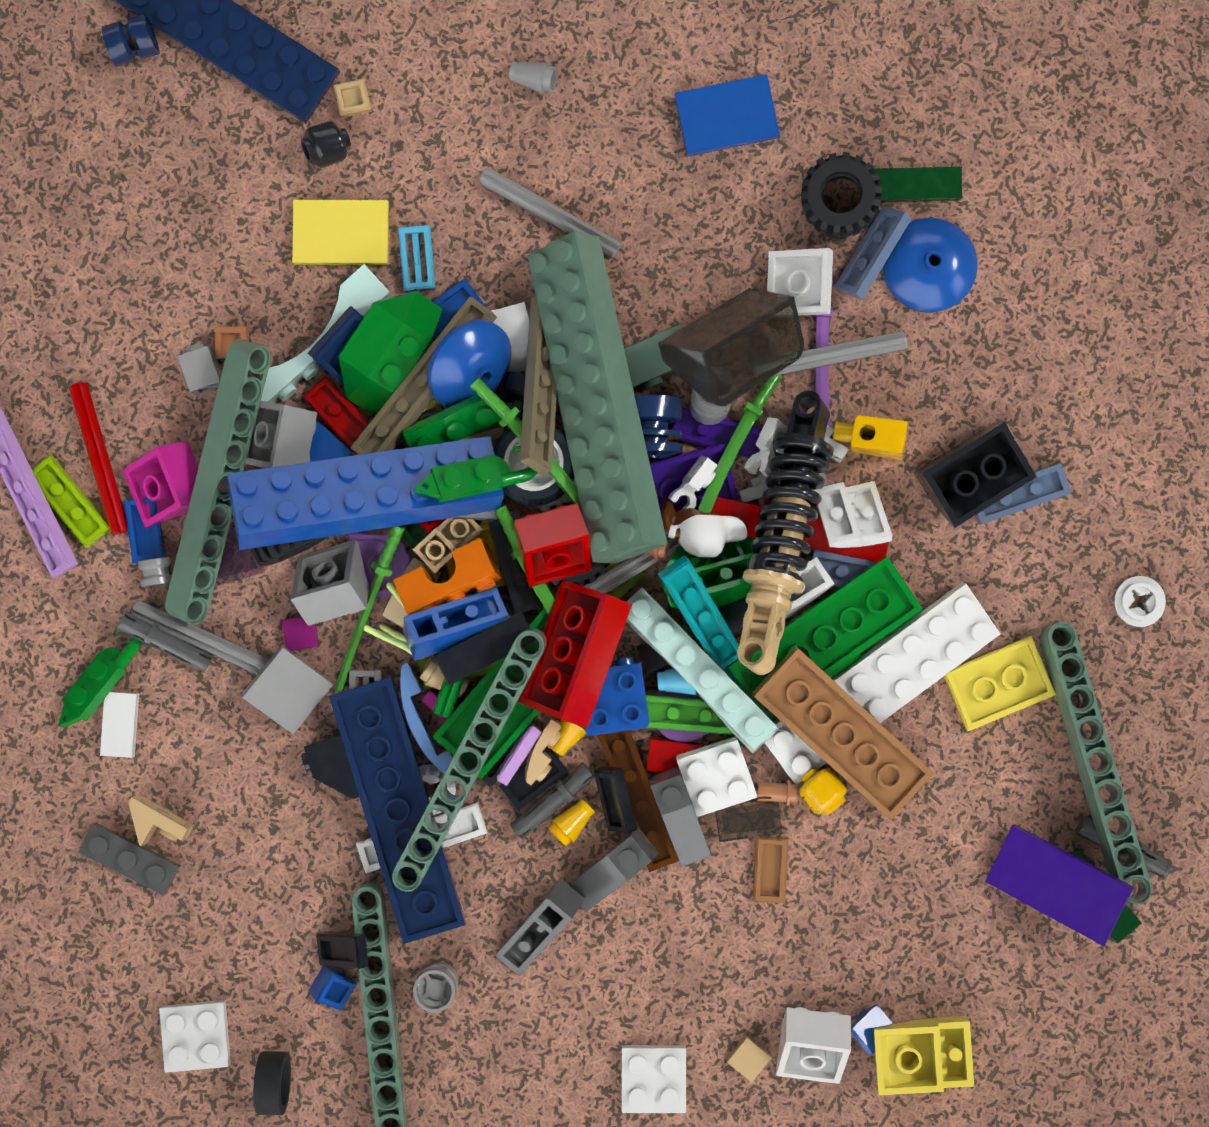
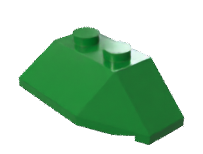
M417 291L374 301L338 355L346 398L374 415L407 377L430 343L443 309Z
M747 536L740 541L725 543L722 552L713 558L694 556L685 551L682 546H678L666 568L685 555L690 560L715 605L720 607L731 604L746 597L752 587L751 584L743 580V574L749 557L754 555L751 550V544L756 538ZM661 581L671 607L678 608Z

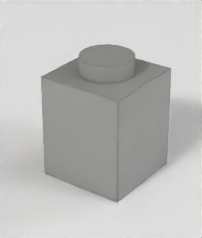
M195 344L185 349L186 353L177 356L189 392L198 396L218 389L222 371L218 360L215 359L214 349L208 345Z

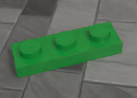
M475 394L402 430L411 448L459 441L502 419L482 398Z

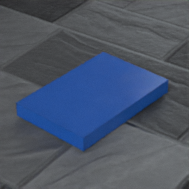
M767 74L676 92L674 94L687 157L779 139L780 137Z

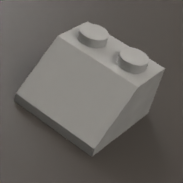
M261 401L245 464L270 468L310 462L309 452L312 437L316 431L317 412Z
M356 539L298 556L290 600L308 626L366 609L369 585L359 544Z

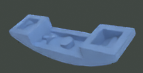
M411 662L405 663L401 668L400 688L407 722L422 751L445 774L454 755L448 750L439 753L413 696L423 692L424 689Z

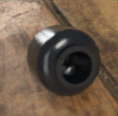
M327 121L309 127L305 131L304 138L301 139V146L310 164L314 162L316 166L324 168L343 161L347 157V147L351 146V142L345 128L340 129L333 121Z

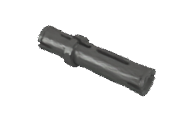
M126 611L117 630L142 641V645L147 648L150 645L205 673L214 655L159 628V624L154 622L152 625Z
M581 762L565 778L554 782L555 786L510 823L513 831L522 840L526 838L531 831L556 812L558 808L567 801L572 802L575 799V794L595 779L594 773L584 762Z
M1086 816L1082 817L1075 830V834L1100 846L1093 821ZM1139 842L1147 870L1162 879L1165 878L1172 867V860L1147 849L1146 844ZM1123 848L1118 852V856L1128 860L1127 850Z

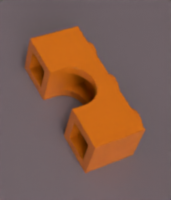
M478 538L451 551L456 568L454 575L444 583H435L431 572L423 566L394 579L393 582L407 615L467 597L477 591L480 593L496 586L495 582L502 580L503 577L489 545L481 538Z

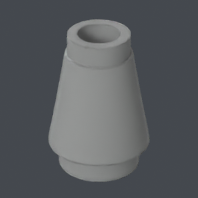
M513 61L509 71V79L542 94L546 92L552 93L557 84L558 68L551 66L550 62Z

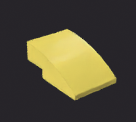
M966 1016L913 1020L873 1028L878 1095L944 1092V1088L974 1086L970 1021Z

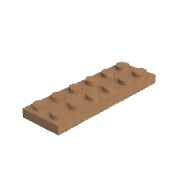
M796 646L792 648L751 693L890 820L895 817L934 774Z

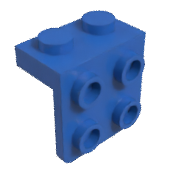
M633 657L614 660L615 666L609 667L588 728H585L588 735L593 736L641 729L649 725L641 663H634Z

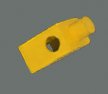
M856 415L854 424L836 421L833 440L851 443V451L855 453L902 461L908 421ZM866 431H871L875 434L871 440H863L861 436Z

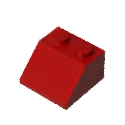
M578 503L569 506H559L554 510L539 514H529L521 519L514 520L516 539L529 588L592 570L589 533Z

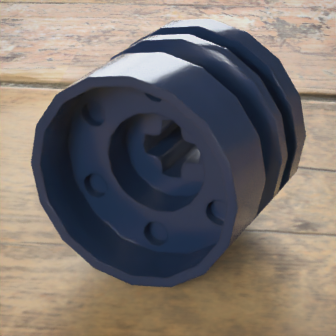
M636 395L635 400L649 460H660L669 456L681 455L683 453V445L668 443V440L681 439L683 432L668 429V424L683 420L682 398L666 395Z

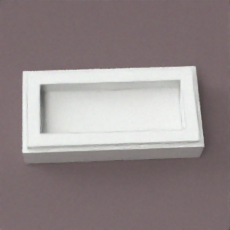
M109 692L105 697L100 756L135 757L139 693Z

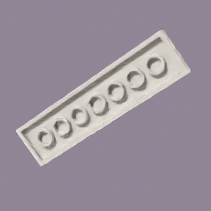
M961 582L862 655L858 661L833 677L832 680L881 723L945 676L946 673L952 671L999 636L1000 632L968 585ZM778 718L773 721L778 729L765 744L794 784L802 782L801 778L814 767L819 769L827 763Z

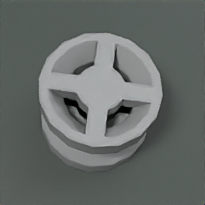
M170 557L138 562L139 569L143 571L141 587L170 584L172 577L169 574L168 568L171 565Z

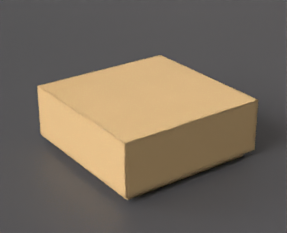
M365 79L334 85L341 118L372 112Z
M746 1035L726 1061L752 1083L772 1059V1056Z

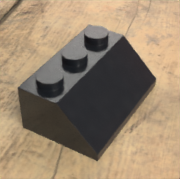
M1005 422L992 423L914 471L928 498L953 528H956L1037 478Z

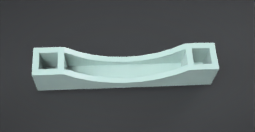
M365 264L340 285L338 302L332 318L316 341L297 357L269 368L261 401L277 403L281 399L284 402L297 391L295 386L303 378L309 380L321 369L319 363L308 352L350 306L364 317L374 301L393 297Z
M643 588L627 601L632 604L626 623L686 680L752 754L776 732L778 727Z

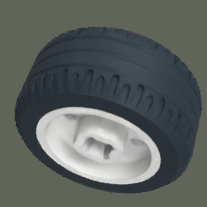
M555 425L553 458L570 479L574 481L575 476L566 434ZM508 428L497 440L493 449L494 454L504 459L511 471L526 469L528 466L519 461L520 453L513 452L512 450L514 446H521V440ZM537 473L533 479L527 482L502 487L503 492L509 498L528 506L546 505L558 500L565 494L549 473L543 475Z

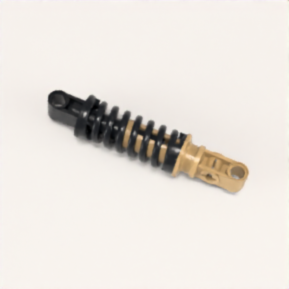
M810 390L803 391L795 397L787 433L777 434L773 438L775 457L771 459L769 464L772 473L766 478L765 483L768 489L762 495L764 506L760 508L758 513L761 522L756 525L754 530L757 537L751 544V550L754 555L749 557L743 574V580L751 584L752 587L746 595L745 601L748 604V608L743 619V630L737 656L744 666L757 675H765L775 667L780 639L785 627V616L787 612L791 611L792 607L790 602L791 595L803 592V575L796 573V571L805 570L808 563L799 555L808 554L811 551V545L804 541L803 538H810L814 535V528L807 524V522L815 521L818 518V512L810 506L818 505L821 502V495L814 490L822 489L825 486L824 478L815 473H824L828 470L830 459L834 453V448L824 441L830 417L829 409L819 395ZM816 406L812 413L806 414L810 408ZM762 650L760 659L752 662L754 653Z

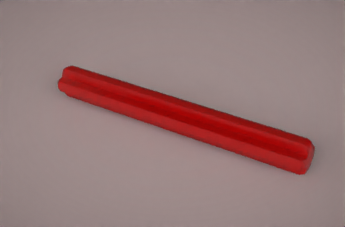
M84 382L74 383L69 386V391L110 533L112 535L126 533L128 531L126 515L88 384Z

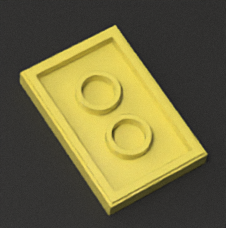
M293 200L292 263L294 265H389V201Z
M1032 636L1025 637L962 663L944 676L966 731L973 730L1056 695Z

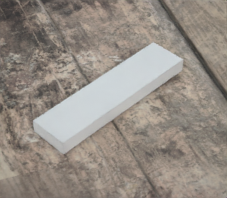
M478 802L461 807L442 843L444 848L488 833ZM446 813L434 816L437 823L447 822ZM372 838L357 842L356 846L365 873L381 869Z

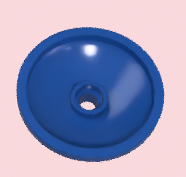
M937 218L918 219L908 224L882 267L883 276L892 295L906 307L919 312H940L958 304L971 290L977 275V255L969 237L956 225ZM930 256L938 258V266H933L929 263Z
M482 319L465 322L451 330L440 341L430 359L427 380L432 396L440 404L449 408L477 394L470 386L478 378L495 393L506 378L511 362V343L506 332L497 324Z

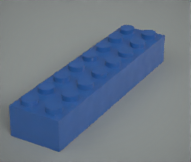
M491 437L228 473V491L239 550L497 510L500 508L504 497L503 489L439 503L437 498L415 492V488L429 475L433 467L489 455L495 456Z

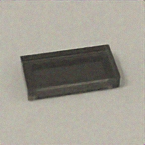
M778 802L728 807L715 811L719 842L783 834Z

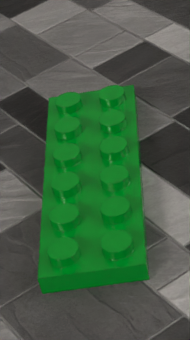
M884 556L785 625L782 638L780 639L775 667L796 646L821 670L830 675L922 611L923 608L890 559ZM762 650L754 653L752 662L760 659ZM739 659L731 663L728 668L748 697L767 717L771 716L773 713L751 694L770 672L765 675H757L744 666Z
M545 608L529 625L530 628L544 631L549 618ZM536 637V641L524 646L526 651L536 652L539 645ZM507 656L500 659L453 712L451 717L433 735V738L453 755H455ZM508 666L507 674L510 679L514 681L523 679L524 671L520 666ZM503 694L493 695L492 703L494 707L500 710L508 708L509 703L506 696ZM519 702L516 703L478 775L480 779L487 774L540 711ZM480 723L477 725V732L481 737L490 738L493 736V729L489 724ZM462 753V761L465 765L473 767L478 764V758L474 753Z

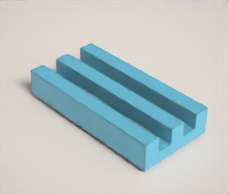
M430 225L398 228L404 292H411L412 290L423 291L424 289L435 290ZM419 233H424L428 282L422 281ZM406 234H412L416 283H410Z

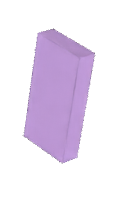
M532 721L521 733L496 771V777L499 782L506 786L508 785L541 735V726Z

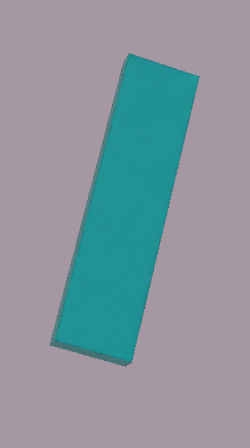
M684 555L659 572L658 576L704 652L723 670L738 659L737 650L739 644L690 560Z

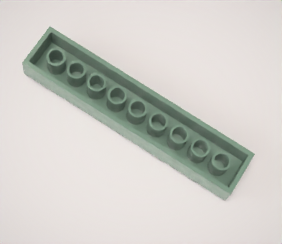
M573 231L527 255L582 514L589 533L592 560L595 563H619L668 544L600 238Z

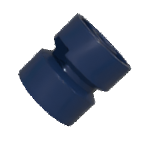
M146 13L128 18L125 25L118 21L102 26V35L107 51L116 67L134 62L135 56L145 59L160 54L154 29ZM135 36L137 43L133 44L131 37Z

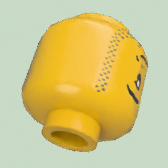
M814 767L801 778L804 784L799 790V795L813 813L818 815L825 813L828 816L846 802L844 796L847 788L832 769L824 768L818 771Z

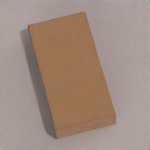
M756 836L753 902L785 903L788 838Z

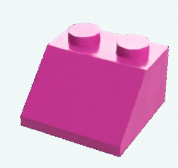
M188 441L158 446L123 469L124 476L133 499L136 501V506L145 528L163 523L188 512L198 472L196 459ZM144 497L152 501L156 500L158 514L151 517L150 504L143 503L142 499Z

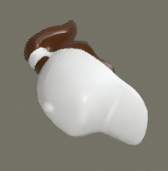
M667 498L660 499L662 505L661 517L666 537L678 539L685 551L694 556L716 557L722 552L725 543L740 541L747 537L746 526L737 517L718 516L715 512L704 513L693 508L682 509L676 512L670 500Z

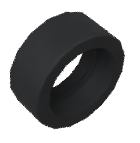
M283 1051L260 1052L255 1067L253 1086L255 1112L257 1115H283L287 1109L291 1086L290 1056L288 1052Z

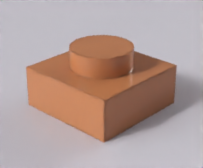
M247 326L215 327V359L225 360L227 350L233 341L237 339L249 341V328Z

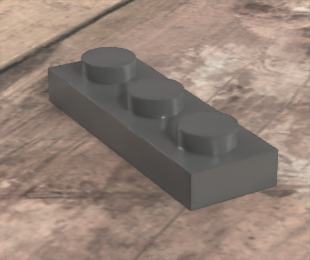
M98 823L92 824L78 852L162 895L167 894L181 866Z

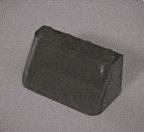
M748 288L658 342L663 362L708 403L717 406H727L796 362L803 353L804 339L794 296Z

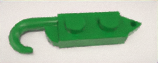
M514 446L512 448L513 452L520 453V446ZM489 455L433 467L429 475L415 488V492L437 498L439 503L524 483L533 479L538 472L530 467L511 471L504 459L499 456Z
M132 636V639L123 651L113 647L106 648L103 651L100 650L61 700L64 706L58 726L66 728L80 720L87 721L126 672L124 669L140 650L143 642Z

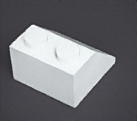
M787 1007L781 1027L776 1076L839 1084L851 1052V1016L841 1015L837 1012L811 1011L802 1007Z

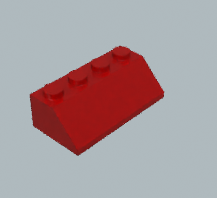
M562 580L543 631L547 640L545 651L518 702L560 720L588 728L632 604L611 595Z

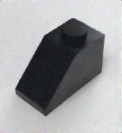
M341 735L304 746L305 753H302L301 756L306 772L311 771L314 779L351 799L359 798Z

